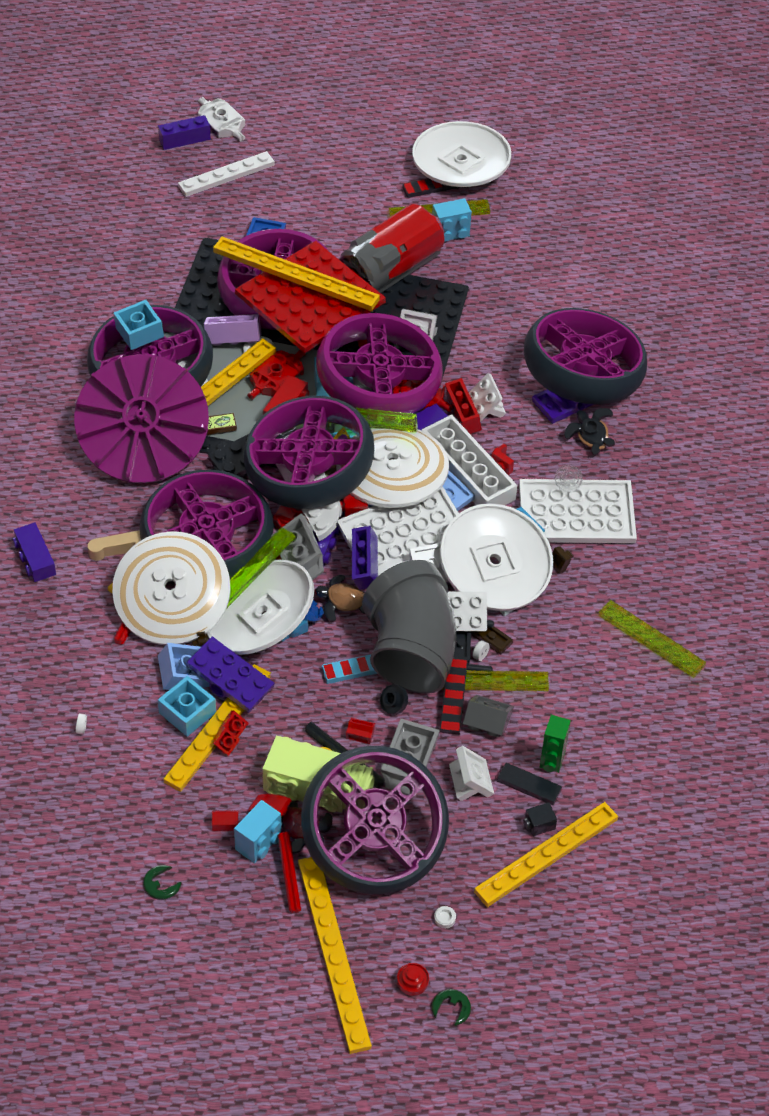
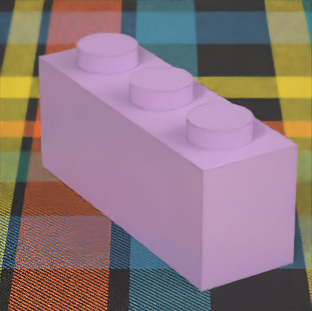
M259 314L207 317L204 323V329L210 338L211 344L215 346L222 343H256L260 341L262 335Z

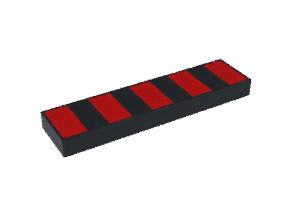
M429 178L402 183V188L407 198L460 188L444 185Z
M454 658L446 678L440 733L460 735L468 665L467 659Z

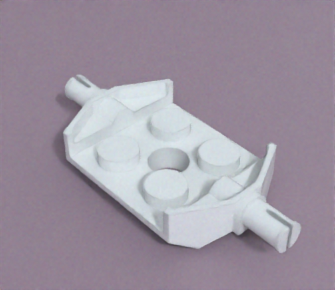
M204 97L199 99L198 102L202 106L199 109L198 116H206L210 126L218 132L219 138L234 136L240 142L245 139V136L240 132L245 126V119L225 100L217 98L213 101H207Z

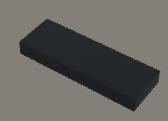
M507 762L497 778V782L543 802H549L552 806H554L562 791V786Z

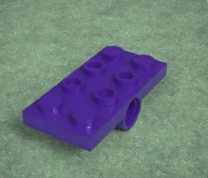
M548 389L532 396V402L552 424L577 413L578 410H583L593 405L565 399Z
M213 636L186 664L188 668L209 683L211 691L220 698L227 696L248 713L268 694L275 684Z

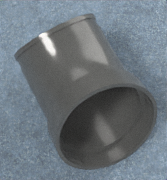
M410 560L387 569L369 585L362 601V607L372 626L378 631V639L370 657L373 669L383 679L393 685H400L407 691L424 694L438 692L444 687L454 659L456 647V622L451 601L447 594V584L437 567L429 561Z

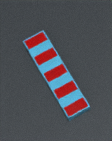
M371 654L323 664L322 670L326 683L330 684L377 674L370 662Z

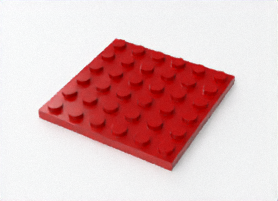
M317 241L312 242L284 259L379 294L380 299L374 309L386 303V297ZM265 271L235 289V294L304 353L319 345L330 329L339 322L355 315L371 312Z

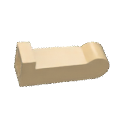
M140 530L91 540L88 543L89 557L92 560L99 561L107 556L126 554L135 544L141 541Z

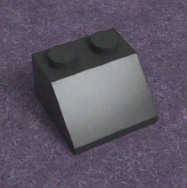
M475 695L469 700L463 724L468 725V728L471 730L479 731V729L487 731L488 735L502 736L505 733L514 706Z

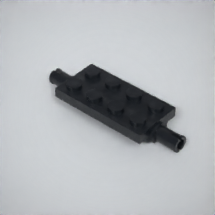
M296 427L278 435L275 439H286L292 432L297 430ZM249 434L209 453L208 459L213 465L211 470L225 471L239 477L247 474L244 465V449Z

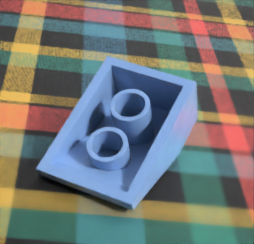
M167 643L158 655L163 689L170 690L186 676H189L202 688L209 687L207 681L186 666L187 661L201 647Z

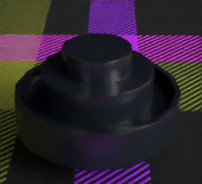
M391 684L386 686L380 695V705L389 714L397 715L402 713L408 704L407 691L400 685Z

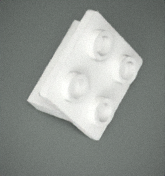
M487 373L469 392L480 416V422L488 414L500 418L506 414L501 402L502 396L492 375Z
M449 591L447 593L454 611L456 631L487 630V592Z

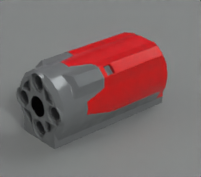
M410 204L353 240L349 248L341 254L339 260L381 293L440 254L445 241L444 229L438 217L431 214L421 205Z

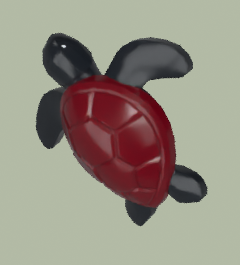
M292 801L289 804L288 811L281 817L285 832H288L290 837L295 838L291 842L292 854L301 852L305 846L301 825L302 808H298L296 801ZM326 813L323 819L318 821L323 843H325V840L321 833L329 831L333 822V817L330 813Z

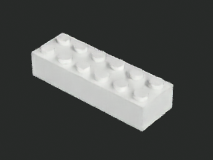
M453 415L422 429L423 432L434 437L443 446L449 460V471L475 495L473 500L475 505H507L516 500L517 484Z

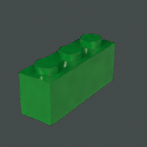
M555 715L550 716L544 734L539 767L547 772L559 773L566 752L571 720Z

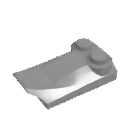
M302 513L271 535L282 560L300 564L308 571L312 580L324 572L323 555L314 537L313 527Z
M400 719L390 748L398 749L413 756L427 767L432 752L436 747L440 730ZM382 765L381 773L385 779V787L393 790L407 774L393 766ZM401 786V792L408 795L410 793L409 788Z

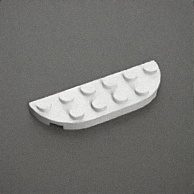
M276 464L285 482H291L293 473L284 464ZM325 473L316 475L314 481L325 478ZM340 500L318 508L301 509L307 521L313 527V531L319 541L334 531L337 527L336 523L342 514Z

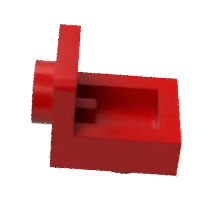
M502 444L499 448L497 447L493 450L491 456L509 476L513 472L514 460L506 455L507 445Z

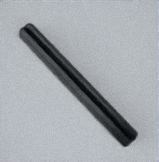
M313 722L306 725L305 732L324 747L338 753L348 751ZM373 770L374 787L381 788L385 783V779Z

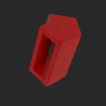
M351 718L346 731V739L371 744L376 723Z
M239 810L212 811V831H234V828L239 824Z

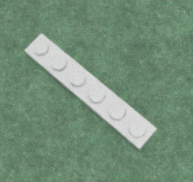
M266 151L178 182V187L187 197L275 165V161Z

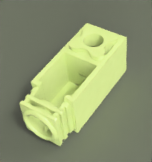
M276 735L263 766V790L268 794L281 795L290 798L292 801L299 800L303 802L307 788L317 772L332 758L341 753L316 747L307 742L295 741L289 737ZM358 764L345 769L363 790L373 788V767ZM348 784L341 785L344 793L351 792V787ZM327 786L319 806L330 812L337 811L342 813L343 809H346V805ZM362 799L356 800V806L364 809L366 806L365 802Z

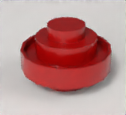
M408 963L399 970L397 985L407 995L415 996L422 994L429 985V973L420 964Z

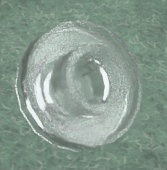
M566 464L556 471L554 480L560 490L573 492L581 486L583 476L578 467Z

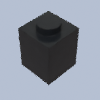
M548 802L526 809L523 824L527 831L530 830L532 836H537L555 830L557 817Z

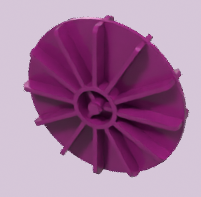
M137 354L125 357L122 355L91 374L76 401L74 424L77 439L83 452L99 470L113 478L130 484L165 481V479L179 473L193 462L207 436L209 412L207 401L200 385L186 368L171 360L159 357L157 354Z

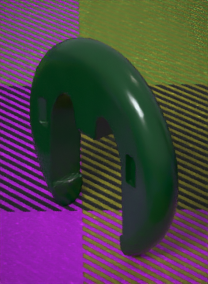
M158 865L146 873L143 886L148 895L162 900L177 894L182 882H178L167 889L158 890L160 888L159 881H152L156 876L172 869L171 866Z
M455 989L439 992L432 1001L431 1008L434 1017H437L443 1001L451 999V1005L456 1006L458 1002L462 1005L455 1026L464 1023L471 1013V1004L468 997Z

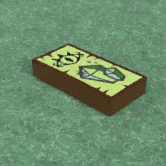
M234 413L209 416L207 435L237 430Z

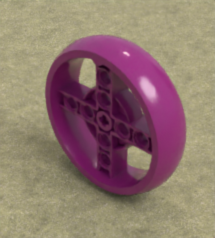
M289 229L262 230L249 234L237 241L282 259H286L314 241H317L326 248L314 237ZM224 256L217 276L218 289L223 302L235 316L258 314L235 294L236 288L234 286H241L264 271ZM259 315L262 329L277 330Z
M360 314L339 322L330 329L321 341L316 357L317 374L326 393L332 398L339 399L353 406L363 417L369 419L395 420L420 411L434 398L442 381V361L432 339L415 324L388 314ZM367 339V344L362 346L357 353L335 352L345 344ZM387 342L399 345L415 356L403 355L397 348L387 344ZM344 377H356L363 385L372 388V392L353 385ZM402 380L425 381L413 390L397 394L392 393V388L399 385Z

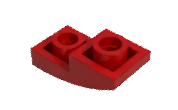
M231 710L219 728L212 744L229 756L240 741L238 737L249 723L237 712Z
M261 794L256 797L248 811L250 812L262 800L280 812L282 817L288 811V805L292 800L276 794Z

